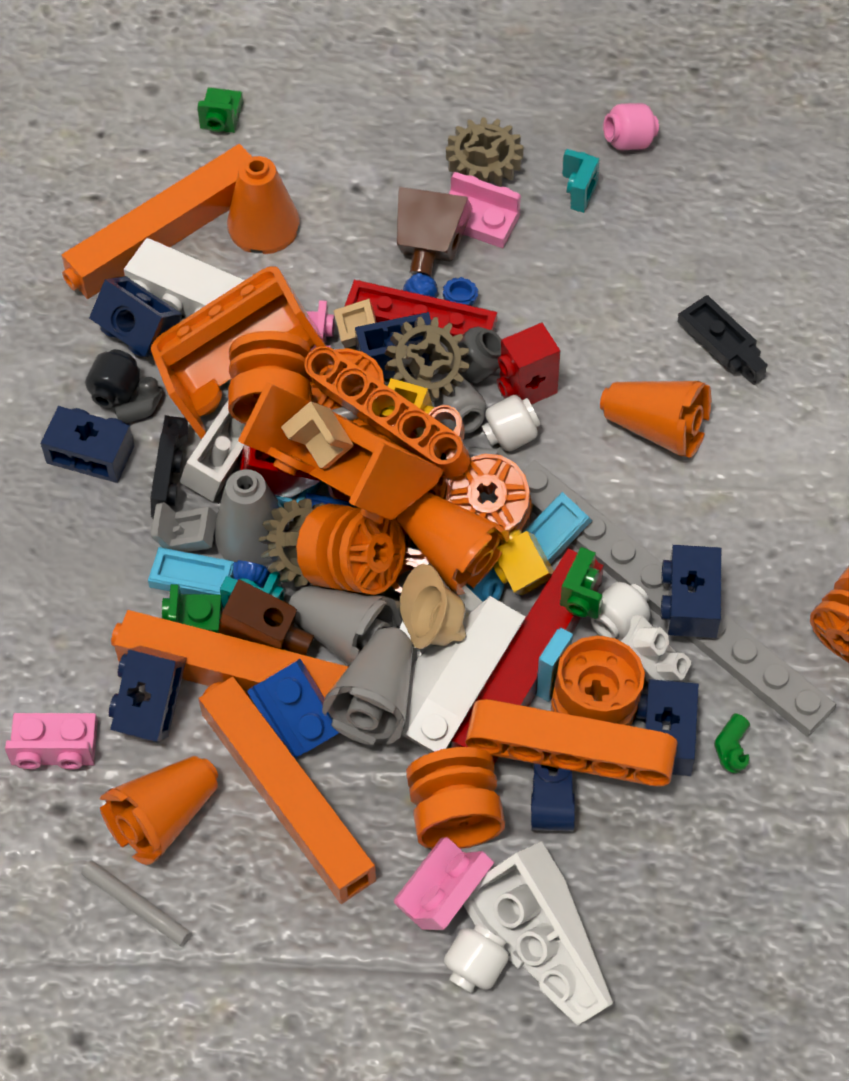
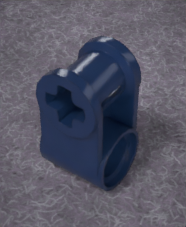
M534 763L533 792L531 793V831H574L575 798L574 793H572V770ZM548 770H556V776L549 775Z

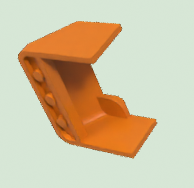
M271 266L260 270L162 333L151 345L152 355L168 395L201 439L206 434V430L200 417L211 414L220 404L222 398L220 386L231 379L229 375V365L231 363L229 360V349L231 343L237 338L252 332L279 331L301 337L309 343L311 349L314 345L316 347L326 346L318 329L278 267Z
M266 382L238 439L240 443L276 458L273 464L275 467L294 476L297 470H301L350 496L349 503L361 508L359 512L361 515L382 524L384 518L395 519L436 486L444 471L442 468L333 412L354 446L329 468H320L306 445L289 440L281 428L282 425L310 401Z

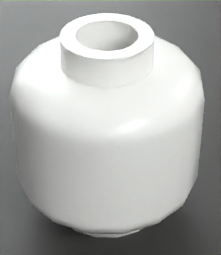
M511 395L486 409L485 416L488 423L482 425V428L492 446L499 443L503 450L510 452L534 440L538 435L537 427L542 424L528 398L522 400L517 395Z
M615 582L602 593V606L598 619L591 618V624L600 636L616 638L621 641L629 632L631 627L630 620L633 615H643L649 621L651 610L647 603L649 597L636 584L629 585L624 582Z
M476 924L474 929H462L444 958V964L453 972L449 980L472 993L475 986L487 990L492 988L509 958L507 951L503 948L506 941Z

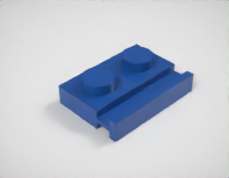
M301 659L296 660L247 690L257 709L295 759L339 734L331 726L333 718L327 712L324 716L322 708L325 698Z

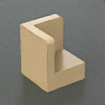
M311 401L281 426L289 440L306 445L318 466L323 469L329 468L354 446L331 408Z

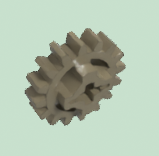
M482 117L480 124L477 125L471 119L467 120L466 129L457 126L455 127V135H449L448 146L446 147L448 170L450 172L456 171L464 175H471L487 183L494 181L500 187L502 186L503 177L513 180L514 170H521L524 149L523 145H520L521 136L520 134L512 135L511 125L501 128L499 119H496L493 124H487L486 117Z
M421 316L416 319L414 328L406 321L401 326L402 334L393 333L390 340L396 346H388L385 350V355L393 358V360L386 363L385 370L395 371L396 374L392 379L428 388L431 401L435 402L439 398L440 390L448 397L453 392L451 384L460 386L464 378L459 373L466 372L469 364L461 361V359L468 355L469 348H459L458 344L462 340L463 335L458 334L453 337L450 334L452 329L451 323H448L442 329L438 327L437 317H434L429 325H425ZM423 336V340L419 344L405 345L411 339ZM439 341H441L447 347L449 352L445 351V349ZM423 353L430 354L429 360L432 361L430 366L424 364L425 360L421 357ZM404 366L410 369L415 376L414 378L406 371ZM437 373L442 375L449 373L444 379L430 383L432 377Z
M303 499L298 503L296 500L285 502L284 508L279 507L271 511L275 520L271 519L263 522L262 526L269 531V534L259 537V542L268 544V550L264 551L261 557L272 559L273 563L268 569L270 573L282 571L281 582H290L294 579L295 587L306 586L307 583L312 585L303 576L298 565L296 546L299 530L306 517L316 507L325 504L319 503L312 507L311 499ZM289 522V529L286 532H283L285 526Z

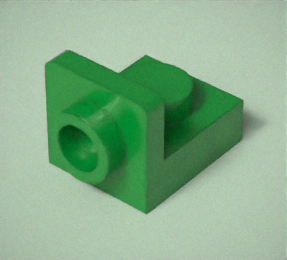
M208 87L204 101H199L197 106L200 129L235 133L243 104L242 91Z
M580 547L562 584L560 606L565 607L576 616H588L598 619L601 612L603 595L593 591L599 575V570L594 569L596 552Z
M171 584L170 597L163 598L162 619L219 633L222 616L221 595L181 594L179 584Z

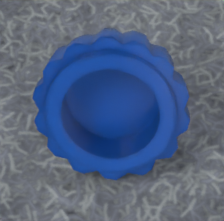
M417 273L412 275L403 286V291L434 298L438 295L435 280L426 274Z
M462 277L453 278L443 286L444 300L473 306L477 300L478 288L469 279Z
M241 560L233 563L234 579H248L255 582L259 587H264L270 575L268 567Z

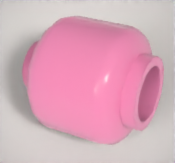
M644 103L618 104L605 116L603 123L604 136L617 150H642L648 148L653 138L657 136L659 121L653 115L650 107Z

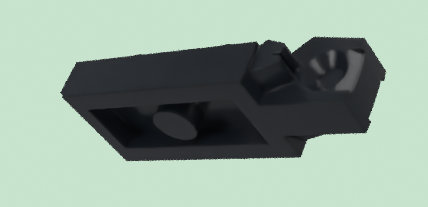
M705 295L678 314L677 322L727 369L729 368L733 373L740 371L741 375L753 385L766 377L765 373L768 364L759 357L761 356V351L756 346L757 340L710 296Z
M164 416L150 497L152 519H154L156 504L165 502L168 506L175 507L178 483H172L173 473H181L183 451L179 450V447L188 442V421L185 417Z

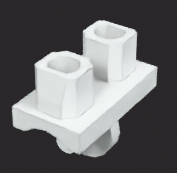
M633 615L630 620L631 627L629 632L621 642L630 646L641 659L645 671L644 679L649 682V679L664 681L683 680L691 665V660L684 652L674 651L669 645V636L661 627H653L643 615Z

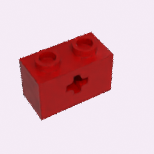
M542 322L501 339V356L498 357L500 378L497 379V385L504 399L511 395H517L522 400L528 398L532 405L558 393L561 350Z

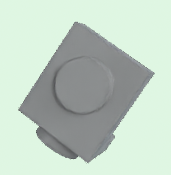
M165 502L156 504L154 519L151 523V537L163 548L183 552L212 548L217 513L209 506L175 512Z

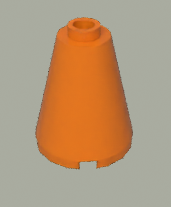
M262 156L250 157L240 165L227 219L228 233L233 243L250 253L251 249L262 250L263 254H272L285 249L295 240L299 227L298 211L274 163Z
M701 381L613 382L610 388L604 389L600 399V408L604 410L606 419L681 457L690 458L698 451L705 435L699 429L702 419L709 421L712 401L711 388Z
M430 492L424 494L396 517L400 526L438 572L450 590L461 596L465 594L462 589L464 585L469 584L474 588L502 555V552L497 549L500 540L502 539L506 543L509 540V531L502 525Z
M191 756L109 789L100 797V800H106V804L100 807L101 815L116 842L122 848L129 844L137 851L132 856L133 859L145 865L153 864L164 854L217 790L218 772L209 760Z

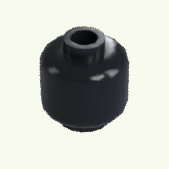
M113 349L110 352L100 353L97 355L85 379L86 389L92 395V400L102 407L111 408L112 406L126 404L130 401L141 379L140 369L134 357L122 350Z

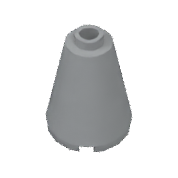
M249 469L239 470L228 478L215 521L214 541L217 550L225 560L234 562L241 560L269 566L273 563L272 559L261 557V554L268 550V544L259 542V537L269 534V531L262 524L267 520H275L271 511L282 507L262 475L256 471ZM289 522L285 526L283 532H286L289 529Z
M307 585L296 591L289 602L290 605L297 609L294 623L304 631L313 634L314 639L347 665L353 662L377 630L389 627L396 628L403 621L400 612V602L385 596Z
M394 627L377 630L326 695L322 708L324 716L328 712L333 718L331 726L349 739L369 745H374L376 739H388L387 745L394 743L401 737L405 727L413 643L404 631Z

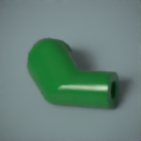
M737 713L731 716L714 741V747L721 766L731 773H737L745 769L750 760L749 754L744 755V750L739 743L750 727V722L744 716Z

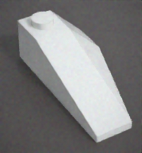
M490 596L464 618L463 625L466 637L463 641L452 640L451 643L445 646L433 645L411 664L406 720L401 735L431 753L441 749H448L451 745V740L516 635L525 616Z
M541 841L515 853L487 872L463 904L475 926L478 924L506 941L503 948L510 954L508 960L518 969L520 967L525 968L539 982V989L577 1026L612 1005L613 1001L566 881L543 842Z

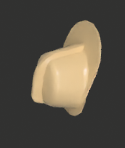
M427 564L416 566L409 573L400 596L402 620L409 632L414 647L423 649L429 644L445 646L451 643L452 640L463 641L466 637L463 625L465 614L463 600L444 586L433 566Z

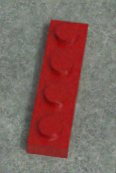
M355 279L345 306L369 299L373 306L377 323L429 312L431 321L434 317L438 318V327L443 329L448 323L452 324L450 334L453 337L458 334L463 335L467 330L474 327H482L494 331L497 322L496 311Z

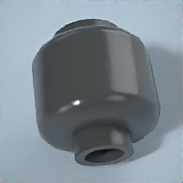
M474 327L467 330L463 334V338L458 346L459 348H469L468 355L461 359V361L469 364V368L466 372L459 374L468 382L479 383L499 369L498 357L501 356V338L494 331L482 327Z

